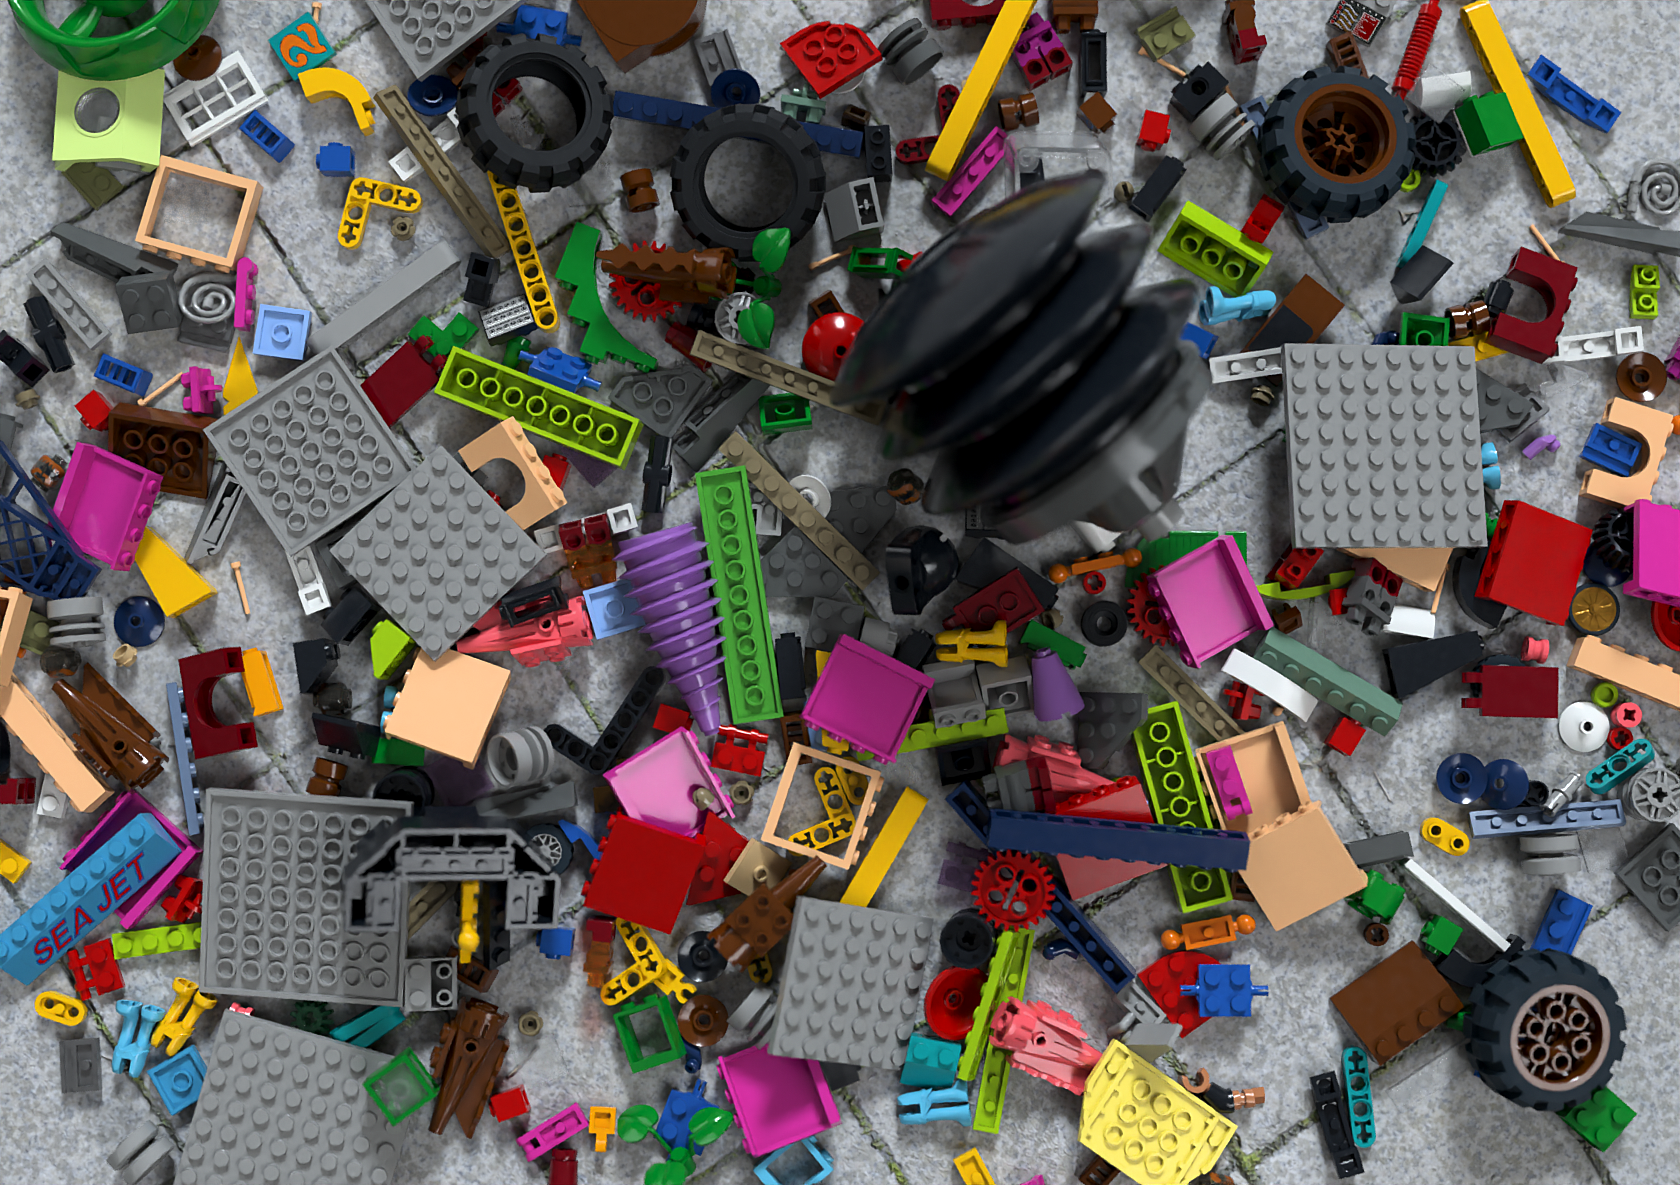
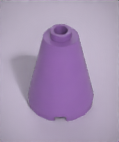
M1049 647L1036 650V655L1031 658L1034 715L1036 719L1038 718V721H1053L1062 719V714L1068 711L1070 715L1081 711L1085 707L1083 699L1057 652L1050 650Z

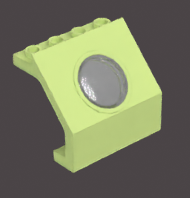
M156 69L138 77L115 81L82 79L58 70L52 161H55V170L66 171L70 166L78 162L122 161L141 165V171L150 173L156 169L160 161L165 70Z

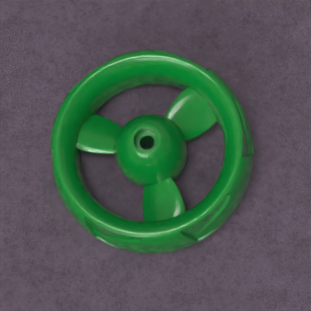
M7 0L12 9L19 32L40 58L66 74L95 81L129 79L165 66L185 52L200 37L214 16L219 4V0H169L152 18L130 31L110 37L91 38L101 16H127L139 10L148 0H84L64 20L59 28L51 24L46 14L43 0Z

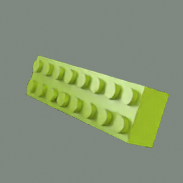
M455 346L452 347L434 391L435 394L443 399L501 422L513 416L526 432L624 471L644 425L638 418Z
M1178 701L1148 708L1146 722L1141 727H1137L1130 736L1154 824L1213 829ZM1172 864L1166 866L1179 912L1187 913L1233 900L1223 868L1203 870L1197 866L1190 865L1184 868L1175 867Z

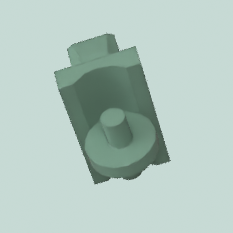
M804 83L803 90L793 89V96L782 94L780 102L782 113L790 115L796 120L798 111L807 112L805 122L819 125L822 115L826 113V101L817 100L818 96L815 92L809 91V84Z

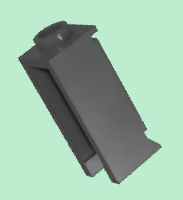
M1399 831L1343 843L1358 868L1404 859V855L1414 857L1409 832Z

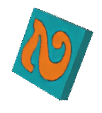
M306 12L268 39L287 71L297 83L300 81L299 73L319 68L337 55L309 12Z

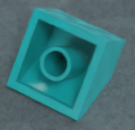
M912 1032L909 1037L906 1058L899 1083L926 1089L932 1088L935 1091L951 1088L962 1047L960 1042Z

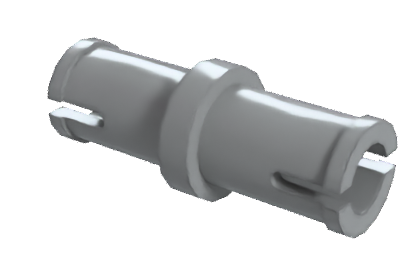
M1570 772L1560 785H1556L1552 789L1551 796L1540 806L1541 811L1547 808L1543 813L1548 817H1554L1564 804L1572 800V795L1584 783V779L1581 778L1577 781L1581 776L1576 772Z

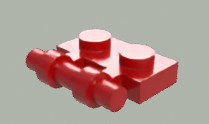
M732 724L718 727L720 732L717 734L727 736L725 744L715 742L710 767L761 777L765 752L756 750L757 742L767 744L769 734L760 733L758 729L753 728L751 731L737 728V725ZM734 739L748 740V748L734 746Z
M111 938L84 946L86 957L79 958L77 949L67 952L69 959L67 965L69 970L73 972L76 981L74 985L75 991L79 992L81 1001L92 998L89 988L96 986L98 996L126 987L118 960H114ZM89 964L93 977L90 980H86L82 967Z

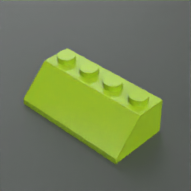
M1189 200L1157 249L1161 254L1234 298L1247 295L1246 293L1251 290L1273 254L1272 250L1258 242L1251 241L1242 232Z

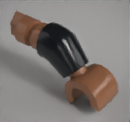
M1204 1067L1199 1068L1197 1071L1200 1081L1195 1087L1189 1084L1187 1076H1178L1177 1081L1179 1085L1190 1093L1201 1092V1097L1219 1113H1234L1235 1110L1241 1109L1242 1106L1246 1109L1255 1107V1104L1265 1103L1264 1087L1242 1089L1241 1093L1238 1090L1231 1091L1230 1088L1224 1089L1214 1082L1209 1083V1075Z

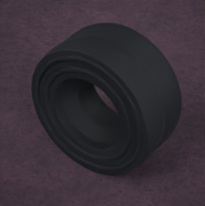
M1098 601L1084 611L1080 624L1081 631L1084 637L1093 645L1100 647L1111 646L1124 637L1128 627L1127 616L1124 610L1116 603ZM1105 616L1110 619L1111 627L1109 630L1101 631L1098 628L1097 621L1100 617Z

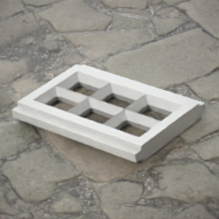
M238 50L222 59L219 68L210 77L200 81L186 80L164 93L163 96L164 103L191 147L269 102ZM238 67L245 79L227 89L221 77ZM216 80L222 92L204 101L198 90ZM248 83L254 94L236 104L230 92ZM194 93L200 105L182 114L176 103ZM226 96L232 107L214 117L208 105ZM203 109L209 121L192 130L186 118Z

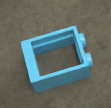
M813 1135L801 1141L823 1168L803 1185L816 1184L834 1170V1165L832 1164L834 1161L833 1157L825 1148L821 1151L815 1143L818 1140ZM793 1144L768 1153L753 1166V1171L765 1185H783L768 1165Z

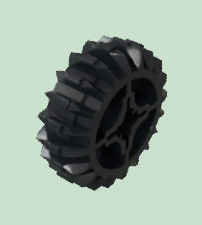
M1433 109L1428 114L1422 111L1418 114V117L1412 116L1409 119L1414 124L1415 134L1418 129L1427 126L1425 137L1416 140V145L1411 149L1415 157L1412 171L1416 172L1420 169L1421 177L1427 175L1428 171L1431 178H1435L1437 173L1440 176H1444L1447 170L1452 172L1456 168L1455 164L1459 165L1462 162L1460 156L1466 153V150L1463 148L1466 143L1464 139L1460 138L1462 133L1457 129L1459 127L1458 123L1453 124L1451 122L1453 115L1444 118L1443 110L1436 116ZM1439 129L1446 134V136L1442 135ZM1429 140H1432L1433 143L1436 144L1435 148L1432 147V144H1429ZM1450 148L1448 158L1438 161L1440 151ZM1418 151L1424 153L1426 159L1422 157Z
M1623 507L1617 510L1612 509L1605 515L1603 514L1594 525V532L1591 538L1595 541L1592 547L1598 549L1596 556H1602L1604 558L1603 563L1609 562L1611 564V570L1618 567L1620 573L1628 571L1632 574L1634 514L1625 512Z

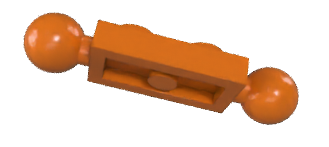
M1128 548L1123 552V555L1114 556L1113 551L1098 554L1099 559L1089 561L1088 557L1074 559V564L1070 566L1056 563L1049 568L1048 576L1054 583H1063L1068 576L1109 569L1124 564L1127 567L1134 568L1142 562V554L1136 548Z
M1228 914L1180 924V933L1171 929L1166 930L1162 933L1160 941L1167 950H1174L1183 942L1185 950L1235 941V932L1238 931L1243 935L1251 934L1255 930L1256 922L1252 916L1247 914L1240 915L1233 922L1232 916Z

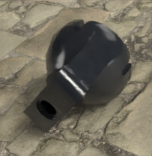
M924 525L908 527L887 545L885 567L891 608L894 615H921L923 608L930 600L945 591L957 575L958 555L955 545L949 538L942 542L939 538L943 533L934 527Z

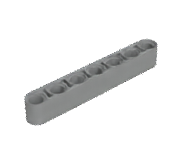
M447 241L438 243L310 336L306 344L315 356L333 345L338 354L455 270L461 264V260Z

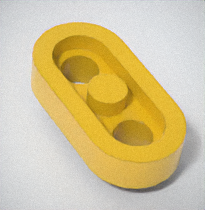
M843 757L844 759L860 764L859 761L854 757ZM836 765L837 776L848 800L855 805H862L869 786L865 774L856 771L846 774L843 770L844 767ZM861 787L864 790V794L861 797H856L854 795L855 788Z
M1430 817L1425 819L1420 825L1421 837L1449 855L1461 856L1468 851L1470 846L1468 836L1445 821ZM1433 826H1437L1439 829L1436 835H1433L1431 832ZM1458 838L1461 841V845L1455 848L1453 842Z
M46 991L39 994L34 1003L35 1010L40 1016L68 1026L80 1024L87 1017V1006L83 1001L56 991ZM49 999L54 1001L53 1008H50L47 1004ZM73 1007L77 1008L78 1010L77 1016H74L71 1013Z

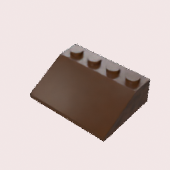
M120 402L109 412L108 451L163 476L160 492L207 499L216 448L203 429L218 419Z
M1413 940L1329 998L1369 1057L1380 1066L1464 1007L1450 985Z

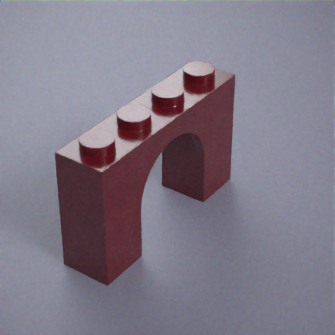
M928 0L931 28L948 30L952 26L962 25L963 28H971L980 23L993 26L1006 0H994L983 6L970 5L963 0Z
M1521 246L1513 254L1505 278L1532 287L1539 292L1546 304V317L1544 321L1531 323L1500 312L1491 321L1485 343L1542 364L1549 357L1552 358L1558 346L1555 343L1556 337L1560 335L1564 327V321H1562L1563 314L1568 311L1571 304V299H1568L1570 292L1574 290L1578 278L1575 277L1578 267Z
M241 647L220 648L178 659L195 759L211 758L258 747L254 722L226 726L216 717L212 706V694L217 682L223 677L245 672Z

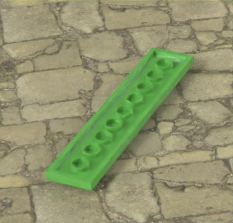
M746 465L695 473L705 542H709L706 546L708 560L714 561L709 566L712 579H718L712 585L714 597L722 598L715 607L717 616L725 618L718 626L720 635L727 637L721 642L723 656H726L724 665L733 724L784 717Z

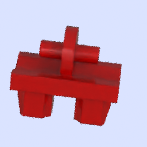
M1233 681L1231 690L1223 689L1222 694L1229 696L1228 706L1233 707L1231 718L1239 720L1260 718L1261 706L1252 704L1253 694L1264 695L1250 686L1237 681Z
M179 875L174 884L180 890L177 898L171 895L167 896L161 907L167 912L165 917L168 920L185 923L187 918L192 919L195 912L202 914L203 880Z

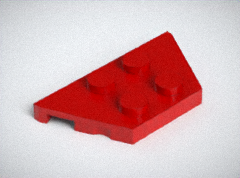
M710 809L707 811L702 835L706 836V847L690 884L686 905L689 906L741 893V891L727 884L724 879L750 840L744 835L739 834L733 826L724 822Z

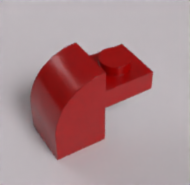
M1264 193L1240 232L1245 234L1251 241L1262 244L1285 206Z

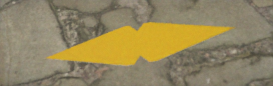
M240 337L236 344L223 389V397L229 401L223 406L224 415L258 394V389Z

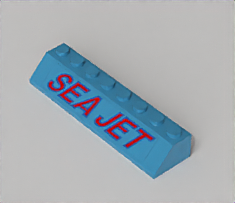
M152 813L138 814L0 934V969L26 986L30 985L183 852Z

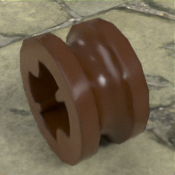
M1370 923L1365 927L1363 936L1367 943L1379 947L1388 941L1389 932L1382 924ZM1378 928H1380L1381 931L1379 935L1381 936V939H1374V941H1372L1371 938L1373 937V934L1371 933V930H1378Z

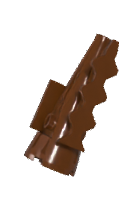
M620 243L613 250H603L596 253V257L602 260L601 270L603 273L661 284L660 301L708 304L709 296L727 300L729 299L727 294L733 293L736 283L737 267L732 266L731 258H735V253L731 248L704 249L702 252L693 248L687 252H679L673 247H668L662 253H654L649 245H644L637 252H631L625 244Z
M89 663L84 665L82 693L64 679H60L52 686V690L81 727L80 736L76 733L72 735L77 741L73 746L89 760L94 758L95 760L91 764L107 778L112 775L115 779H119L125 789L130 794L137 793L134 788L138 786L142 789L145 788L164 770L161 764L163 761L168 763L169 757L150 743L153 738H158L161 734Z
M816 855L799 869H791L789 876L771 889L762 883L725 919L726 921L706 935L707 938L711 940L714 937L716 939L714 941L716 949L734 967L739 964V972L743 973L757 955L760 957L765 955L791 930L794 917L791 910L796 906L797 896H804L827 865Z
M463 996L460 999L456 1017L451 1016L449 1023H443L439 1034L440 1046H434L429 1059L431 1061L429 1067L432 1068V1077L437 1079L439 1076L440 1090L437 1093L428 1127L430 1132L442 1135L455 1112L466 1138H472L477 1124L482 1117L485 1104L491 1094L495 1079L500 1072L505 1054L510 1047L509 1039L504 1038L502 1040L498 1038L509 1018V1014L505 1010L502 1015L497 1012L498 1006L473 997L468 1002L466 1001V996Z

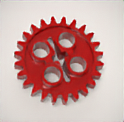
M643 241L642 247L647 245L646 241ZM653 241L650 248L654 253H662L666 249V244H663L659 249L657 248L656 241ZM633 243L632 252H637L640 248L636 243ZM609 273L608 278L615 280V282L610 283L608 287L616 289L611 294V298H619L616 307L624 305V315L632 311L633 320L638 315H642V322L645 323L647 316H651L652 322L655 323L657 315H660L664 321L666 319L665 312L673 316L675 314L673 306L680 309L682 307L681 302L660 301L661 285L658 283H653V286L647 284L636 295H631V292L643 286L645 281L639 280L636 284H628L624 276ZM650 294L654 301L651 304H643L640 296Z
M1159 565L1158 570L1163 568L1164 565ZM1153 567L1149 568L1150 574L1156 571ZM1140 573L1143 581H1133L1137 586L1136 590L1128 589L1133 598L1125 600L1132 604L1131 608L1125 610L1128 613H1133V617L1128 622L1137 623L1133 629L1135 632L1143 630L1141 634L1142 639L1150 635L1149 643L1154 644L1159 639V645L1164 646L1166 640H1168L1170 646H1175V642L1169 635L1170 627L1167 621L1161 617L1158 607L1145 605L1146 601L1157 602V600L1152 597L1147 585L1149 583L1146 578L1148 575ZM1155 609L1158 613V620L1155 623H1150L1147 615L1151 610Z
M1007 849L1006 855L1002 851H997V858L989 854L987 857L989 863L982 860L980 866L983 870L976 869L974 873L980 879H973L971 882L972 885L978 887L972 890L971 895L979 896L973 903L974 905H982L978 912L979 915L987 913L986 920L988 922L992 919L996 920L995 928L1003 923L1005 931H1008L1010 925H1013L1016 932L1019 931L1021 924L1026 930H1029L1030 921L1037 926L1039 923L1037 916L1045 919L1047 914L1044 909L1051 910L1052 904L1047 900L1055 899V895L1049 891L1054 890L1056 885L1048 883L1053 878V874L1044 873L1048 865L1041 867L1038 865L1041 857L1032 860V853L1024 856L1019 851L1013 854L1012 849ZM1003 867L1010 868L1013 876L1011 878L1004 877L1000 869ZM1023 869L1024 874L1008 908L1004 910L1003 905L1010 892V888L1019 870ZM1028 878L1033 879L1037 883V887L1034 889L1027 888L1024 880ZM997 890L1001 892L1003 899L994 900L990 896V891ZM1017 901L1023 902L1026 910L1023 912L1017 911L1013 903Z

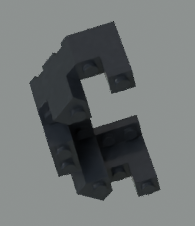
M423 806V816H399L390 825L383 819L356 843L357 855L343 869V882L340 885V911L344 932L399 931L401 881L507 879L505 929H558L561 878L555 865L542 853L538 842L515 819L510 821L506 816H479L476 806Z

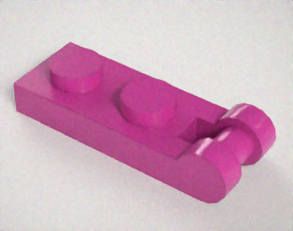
M246 257L241 258L237 264L234 327L239 331L250 332L251 325L255 321L252 300L256 298V287L253 285V277L258 274L259 268L252 260Z
M1228 745L1206 752L1228 821L1236 819L1235 816L1244 813L1245 815L1253 814L1231 746ZM1240 797L1242 804L1232 807L1230 800Z
M575 1102L519 1136L515 1141L519 1147L522 1146L526 1153L524 1156L530 1162L589 1126V1121L579 1104ZM535 1137H536V1139L538 1140V1142H539V1144H540V1146H538V1147H536V1148L533 1146L532 1142L530 1141L531 1139H533V1138H535Z

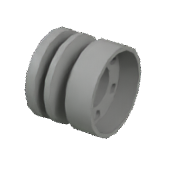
M1225 93L1211 104L1188 128L1198 141H1202L1208 136L1212 138L1206 147L1208 152L1217 145L1219 146L1218 150L1213 154V158L1216 161L1235 151L1248 138L1250 132L1256 126L1253 120L1248 121L1243 126L1241 125L1248 116L1246 112L1234 118L1232 114L1237 109L1238 104L1228 93Z
M746 292L728 295L729 299H723L715 311V325L719 337L750 350L756 349L757 347L746 342L740 335L737 326V316H739L742 310L750 309L749 304L757 300L758 297Z
M102 597L68 598L46 602L47 618L60 621V626L49 629V633H61V637L50 639V646L81 648L106 641V634L93 633V630L105 628V624L92 622V618L104 614Z
M530 726L514 732L509 731L493 736L487 747V763L495 781L501 786L508 788L549 776L553 770L554 751L547 734L539 727Z
M1641 768L1618 784L1617 799H1621L1623 811L1636 820L1654 822L1671 820L1680 812V779L1676 774L1667 769ZM1658 792V797L1653 798L1652 793Z
M762 980L750 990L726 1020L738 1032L749 1025L752 1029L746 1038L748 1041H751L759 1034L760 1038L754 1045L759 1050L770 1041L777 1000L773 1004L769 1002L774 990Z

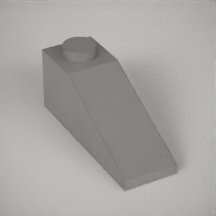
M1136 1024L1121 1034L1119 1042L1148 1063H1151L1173 1047L1182 1026L1179 1024Z

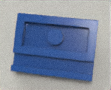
M1595 423L1579 457L1621 477H1628L1629 471L1633 467L1643 444Z

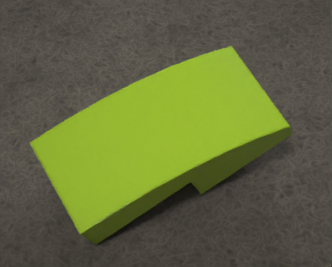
M1632 266L1629 295L1630 319L1655 320L1658 317L1659 266Z

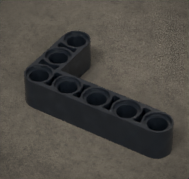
M650 666L642 672L594 746L560 724H550L544 729L548 738L550 731L554 728H558L562 733V737L558 742L554 743L551 741L552 748L592 774L605 773L666 681L664 671L661 668ZM651 671H658L660 674V681L655 685H650L647 681V675ZM638 692H643L646 695V702L642 706H636L633 702V697ZM624 713H628L632 717V724L627 728L622 727L619 723V718ZM611 734L618 738V745L614 749H609L605 744L606 737ZM574 742H579L583 747L582 754L577 757L573 756L570 751V747ZM595 756H600L604 760L603 768L598 771L591 765V761Z

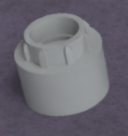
M865 617L858 641L892 658L898 632L896 629L889 628L890 623Z

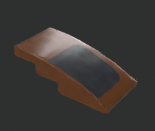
M1305 274L1240 353L1279 348L1284 343L1313 344L1345 304L1309 275ZM1282 373L1263 376L1275 387L1283 380Z

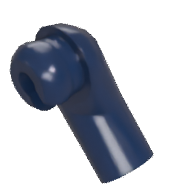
M1394 330L1378 333L1371 345H1399L1400 333Z
M1063 938L1048 942L1042 951V955L1046 960H1054L1056 956L1063 953L1076 960L1080 954L1071 942Z
M681 1035L687 1052L685 1054V1070L690 1074H694L702 1066L701 1050L698 1046L689 1043Z

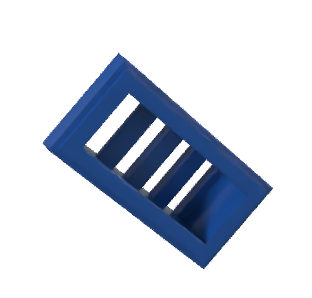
M256 110L239 127L242 132L278 163L282 162L295 147V144ZM259 121H261L262 123L258 126V128L253 133H251L252 129L258 124ZM267 128H269V129L264 133V135H263L260 139H258V138L262 135V133H263ZM276 134L275 138L268 144V146H266V144H267V143L273 138V136Z
M103 353L94 377L143 397L147 392L153 374ZM112 362L114 363V365L111 369L109 376L107 377L106 374ZM121 366H122V369H121V372H120V374H119V377H118L117 380H115L116 377H117V375H118V372H119V370H120V368H121ZM132 370L131 375H130V377H129V380H128L127 384H125V382H126V380H127V378H128V375H129L130 371Z

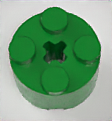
M1370 869L1369 873L1364 871L1368 877L1367 887L1345 897L1344 901H1349L1348 905L1370 919L1377 916L1381 918L1379 923L1390 925L1405 898L1406 890L1395 883L1390 885L1383 880L1384 876L1375 870Z

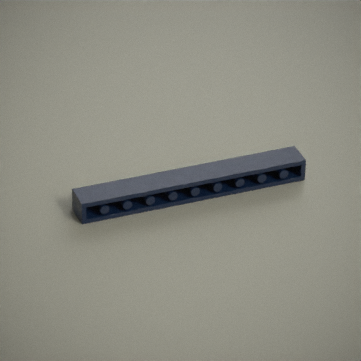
M615 90L613 103L614 118L688 131L701 121L703 117L721 109ZM798 121L804 126V130L811 139L815 140L820 153L860 159L864 137L863 132ZM737 137V138H735V139H741V140H747V141H753V142H759V143L769 144L768 142H766V141H764V140H761V139H758V138H753V137Z
M966 778L946 796L945 800L997 858V851L992 849V847H988L986 839L989 819L987 801ZM1012 849L1013 854H1016L1018 850ZM1032 853L1031 859L1035 860L1037 857ZM1005 867L1007 871L1013 876L1012 870L1008 867ZM1023 869L1019 870L1015 879L1018 883L1024 874ZM1048 870L1044 872L1045 874H1051ZM1053 876L1048 883L1056 885L1054 890L1049 891L1055 895V899L1047 900L1052 904L1051 910L1044 909V911L1112 990L1117 993L1136 977V969L1076 901H1072L1069 893ZM1028 878L1024 880L1027 888L1034 889L1037 887V883L1033 879Z
M991 808L986 835L988 847H992L996 851L1015 849L1026 854L1037 851L1049 856H1057L1058 854H1069L1074 858L1092 856L1103 861L1114 858L1126 863H1134L1136 861H1146L1151 865L1169 863L1180 868L1190 865L1197 866L1203 870L1223 868V870L1228 872L1246 871L1251 844L1247 833L1241 831Z

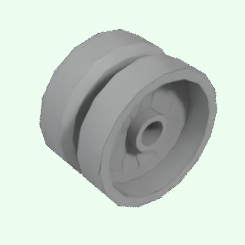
M1548 834L1520 837V849L1522 852L1538 853V856L1526 857L1522 860L1523 874L1551 876L1581 871L1580 857L1577 855H1563V852L1575 851L1579 848L1578 834Z
M151 1120L146 1121L138 1129L131 1132L106 1159V1162L115 1171L122 1169L131 1162L122 1175V1179L128 1185H136L175 1147L166 1136L159 1138L150 1145L159 1131Z

